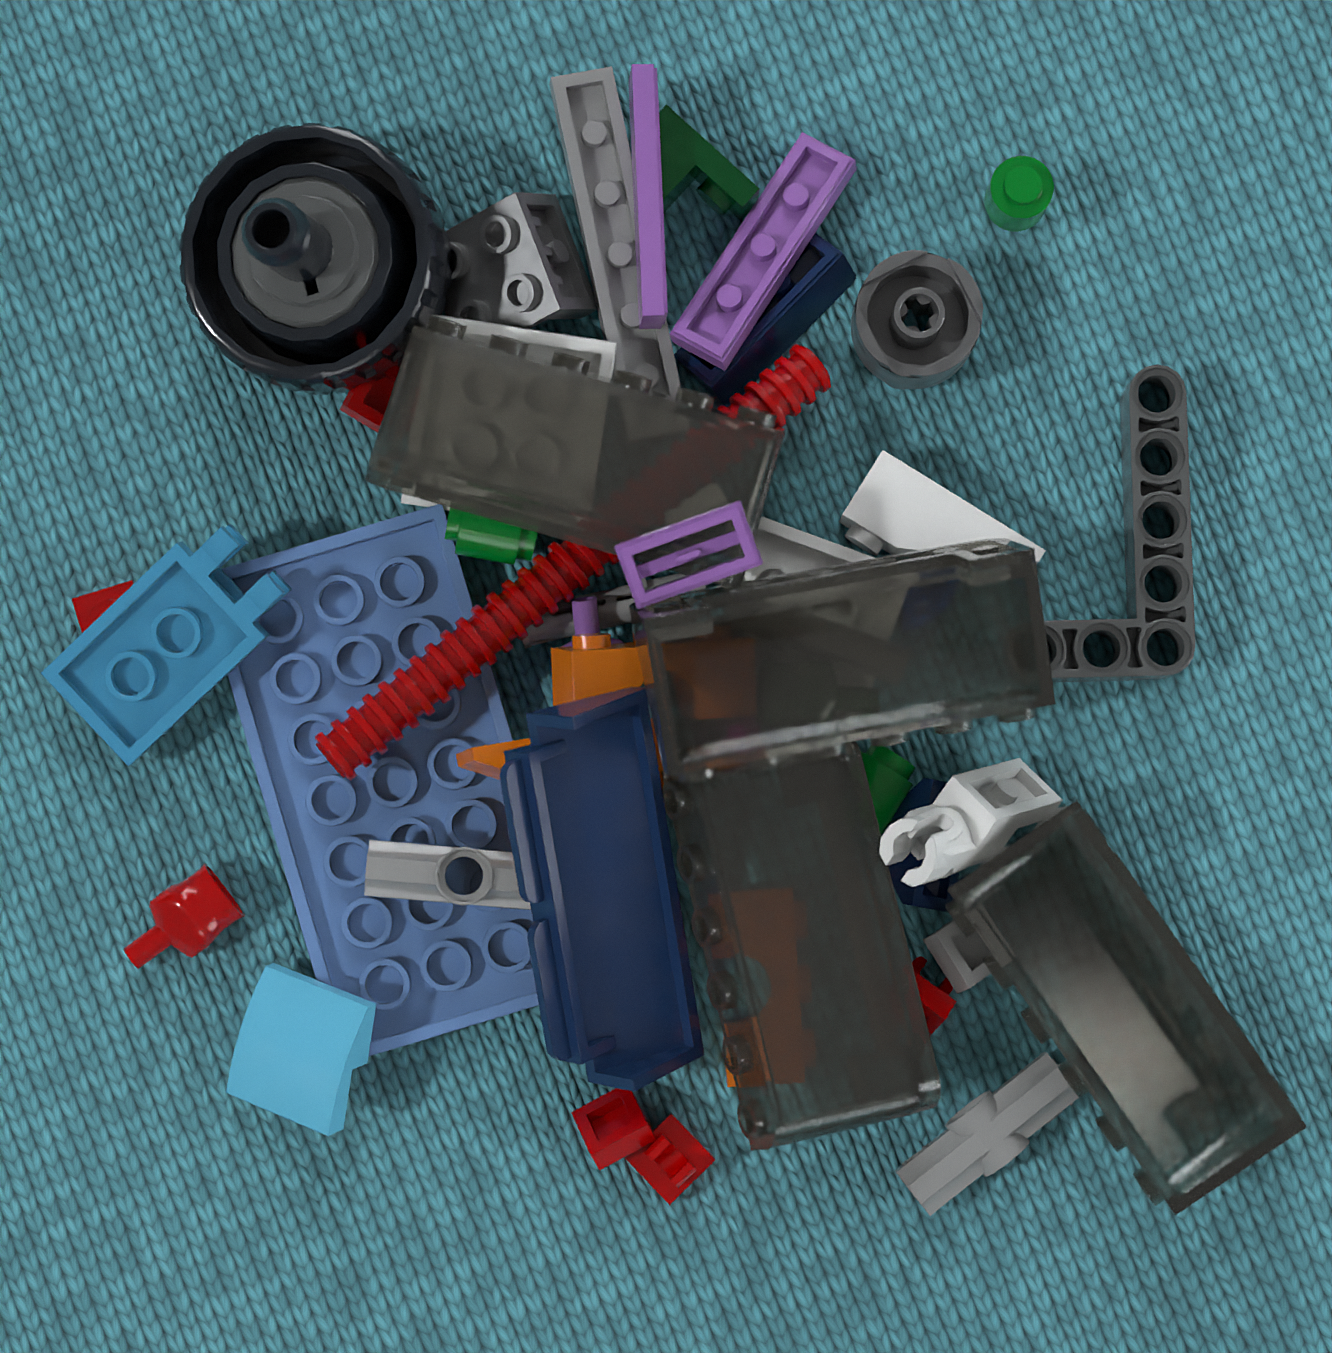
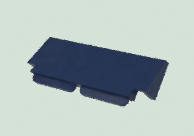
M629 687L525 713L531 745L504 751L506 763L500 772V784L519 893L524 901L530 902L533 923L528 930L527 940L547 1053L551 1058L581 1065L585 1063L589 1083L634 1092L704 1055L646 688Z

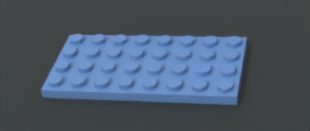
M442 503L222 569L244 594L267 573L270 574L272 571H276L292 588L275 606L257 620L270 635L228 674V678L315 978L318 981L376 1003L369 1056L539 1005L527 940L528 930L533 923L531 910L364 896L369 840L512 852L500 780L460 768L456 758L457 753L471 747L513 741L492 667L486 662L480 666L481 675L477 678L469 675L464 680L466 683L464 689L458 691L456 688L452 689L449 692L451 699L445 704L441 701L436 702L433 705L435 712L428 717L424 713L417 719L420 724L415 729L407 726L402 730L404 738L399 742L391 739L386 743L388 751L383 755L375 752L370 757L373 763L367 768L362 764L354 770L357 776L351 781L347 777L343 779L315 745L317 743L315 736L319 732H323L325 735L333 730L330 724L335 719L342 723L349 717L346 711L351 706L358 710L364 705L362 697L367 693L374 697L380 692L377 687L378 684L382 681L390 684L395 680L394 671L398 668L406 671L411 666L408 661L411 657L416 655L422 658L426 654L424 647L431 642L436 646L442 641L439 635L443 631L448 630L452 633L457 629L455 622L459 618L463 617L468 620L473 616L470 610L474 606L459 556L455 554V542L444 539L448 519ZM468 857L458 858L447 867L445 874L446 883L454 893L470 895L481 886L483 870L474 859Z

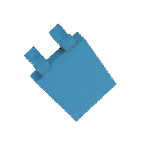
M229 524L226 528L224 526L220 527L195 553L183 541L176 543L41 672L45 679L127 766L134 764L270 635L257 620L292 590L276 571H272L270 574L267 573L244 594L224 573L221 567L249 543L232 524Z

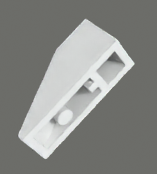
M884 450L878 456L839 523L849 528L845 537L850 542L875 556L883 549L895 556L1033 568L1046 551Z

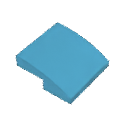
M278 964L266 965L255 987L240 1027L230 1066L226 1093L326 1136L344 1128L352 1070L368 1063L376 1003Z

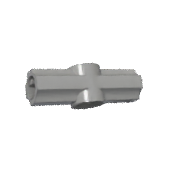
M369 840L364 896L531 910L530 902L524 901L519 893L512 852ZM468 857L474 859L483 870L481 886L470 895L456 894L446 883L445 874L447 867L458 858Z
M1043 1052L993 1093L988 1090L965 1105L945 1124L947 1129L905 1160L895 1172L924 1210L931 1216L982 1174L987 1177L1012 1161L1030 1143L1028 1138L1055 1119L1081 1095L1049 1054Z

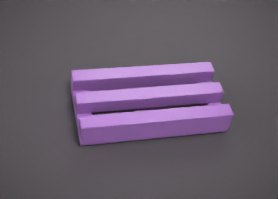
M741 500L615 545L617 556L637 609L763 564L752 530L744 514L745 511ZM732 519L735 528L733 531L639 565L635 563L634 554ZM739 543L741 544L744 552L742 556L645 590L642 578Z

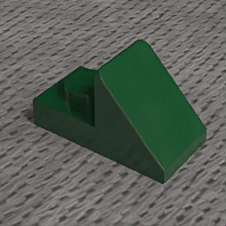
M666 104L659 111L663 213L696 180L700 184L696 189L697 193L714 211L720 215H725L729 210L741 221L758 200L760 188Z

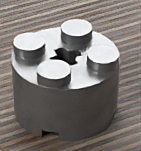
M908 250L886 258L869 273L860 288L853 309L851 335L858 357L873 375L895 389H922L944 382L963 366L979 337L983 315V302L980 291L968 271L950 258L946 259L921 250ZM911 309L916 317L927 314L929 320L923 332H920L916 326L907 328L903 322L907 315V310Z

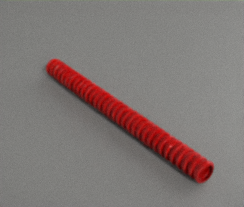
M795 344L789 349L790 357L788 359L781 356L774 362L775 370L772 371L766 368L759 374V383L750 381L744 386V395L735 393L729 398L730 406L728 408L723 405L719 406L714 411L715 419L712 420L707 417L699 423L701 429L699 432L690 430L684 435L686 442L683 445L675 442L669 447L670 455L668 457L661 454L654 459L656 467L652 470L648 467L643 468L639 472V481L636 482L632 479L624 484L625 492L623 494L615 491L608 497L610 504L607 507L599 504L593 509L595 516L591 520L583 517L578 521L580 529L576 532L571 529L567 530L563 534L565 540L563 543L558 544L555 541L547 547L549 551L547 556L543 557L538 554L532 559L534 566L531 569L523 566L517 571L519 578L515 582L507 579L501 584L504 591L499 595L491 592L486 596L487 605L483 608L478 604L470 610L473 616L468 620L463 617L459 618L455 622L457 629L452 633L448 630L443 631L439 635L442 641L436 646L431 642L424 647L426 654L422 658L416 655L408 660L411 666L406 671H403L401 668L394 671L395 680L390 684L386 681L378 684L377 687L380 692L374 697L369 693L362 697L364 705L358 710L351 706L346 711L349 716L341 723L338 719H335L330 724L333 730L327 735L319 732L315 736L317 741L315 745L343 779L347 777L350 781L357 776L354 770L362 764L367 768L373 763L370 757L375 752L383 755L388 751L386 743L391 739H394L396 742L403 739L404 735L401 731L407 726L415 729L420 724L417 718L423 713L428 717L435 712L433 705L436 702L447 703L451 699L449 692L454 688L458 691L466 687L464 680L469 675L473 678L481 675L480 666L485 662L490 666L497 662L496 653L500 650L504 653L509 652L513 648L511 641L516 637L521 641L528 636L526 629L531 625L535 628L544 623L542 616L546 612L550 615L558 612L557 603L561 600L566 603L570 602L574 598L572 592L577 587L581 590L586 589L590 585L588 578L592 575L597 578L605 573L603 566L607 562L611 565L619 562L615 550L616 544L650 533L649 528L653 525L657 528L663 526V520L665 519L663 514L670 509L676 510L680 506L679 503L686 499H691L695 495V490L698 488L702 490L709 486L712 476L718 479L724 476L727 464L736 466L741 462L740 454L742 452L750 454L756 449V440L759 439L765 442L772 436L770 430L772 427L778 430L787 424L785 418L787 415L795 417L801 412L800 404L810 405L816 400L815 392L817 390L825 393L830 389V375L819 358L807 347Z

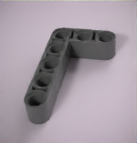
M1156 364L1143 368L1126 385L1120 399L1127 619L1051 620L1026 623L1010 635L1004 644L1003 650L1005 667L1012 676L1020 681L1051 683L1160 680L1181 672L1188 667L1194 657L1195 621L1187 395L1183 379L1168 366ZM1153 384L1160 387L1167 397L1166 410L1156 413L1145 409L1139 402V386ZM1156 446L1166 453L1170 463L1169 471L1166 475H1152L1144 469L1140 460V453L1143 447ZM1157 508L1169 516L1172 529L1168 538H1154L1146 532L1142 523L1143 513L1146 509ZM1149 571H1162L1172 580L1174 592L1169 602L1155 601L1147 594L1144 582L1145 576ZM1097 634L1108 639L1113 649V658L1109 666L1103 668L1095 667L1086 660L1082 648L1087 635ZM1151 634H1165L1174 642L1176 656L1170 666L1158 665L1148 656L1146 647ZM1037 636L1047 643L1050 650V660L1045 668L1034 669L1023 663L1018 651L1023 637Z

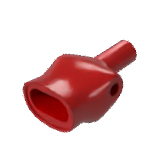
M204 863L190 877L168 887L149 902L155 926L123 950L137 969L148 963L170 945L186 956L194 957L207 948L226 927L245 915L216 874Z

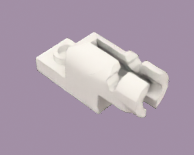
M1020 758L953 775L933 804L909 811L904 818L892 823L887 828L880 840L879 854L886 866L903 861L910 852L917 860L924 859L920 867L908 870L901 880L912 887L936 881L969 866L989 861L1001 852L1017 828L1050 819L1063 799Z

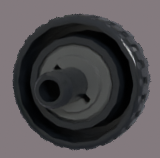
M304 123L301 126L285 125L273 128L270 132L262 135L257 134L247 139L234 151H229L218 161V165L211 173L205 176L185 215L186 221L180 236L181 264L179 268L181 282L184 284L187 293L186 301L191 313L198 318L200 329L207 339L216 345L225 357L251 375L272 385L295 392L302 391L314 395H328L331 391L347 393L355 388L356 385L374 379L375 381L386 377L385 372L391 367H403L414 357V353L423 345L424 330L431 316L442 315L446 306L445 298L447 290L451 286L452 269L450 268L452 250L450 238L444 230L445 220L439 206L433 200L431 192L422 180L401 158L372 138L364 137L352 129L341 126L331 128L322 123Z

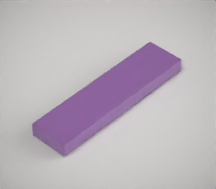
M632 64L628 84L639 329H661L662 325L665 324L668 314L658 77L657 68H654V64Z
M802 132L669 333L671 341L725 371L857 170L856 160Z

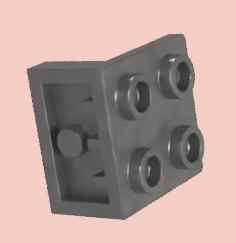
M514 192L445 231L450 238L452 255L450 256V268L452 269L451 286L447 290L445 298L447 303L444 308L446 316L530 329L547 319H581L597 310L592 287L556 194Z

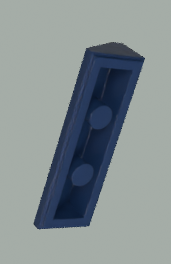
M815 233L725 371L682 347L674 354L675 360L718 402L728 408L730 406L729 398L735 393L743 395L745 393L744 386L750 381L756 382L760 378L759 374L766 368L769 369L854 283L856 274L844 254Z

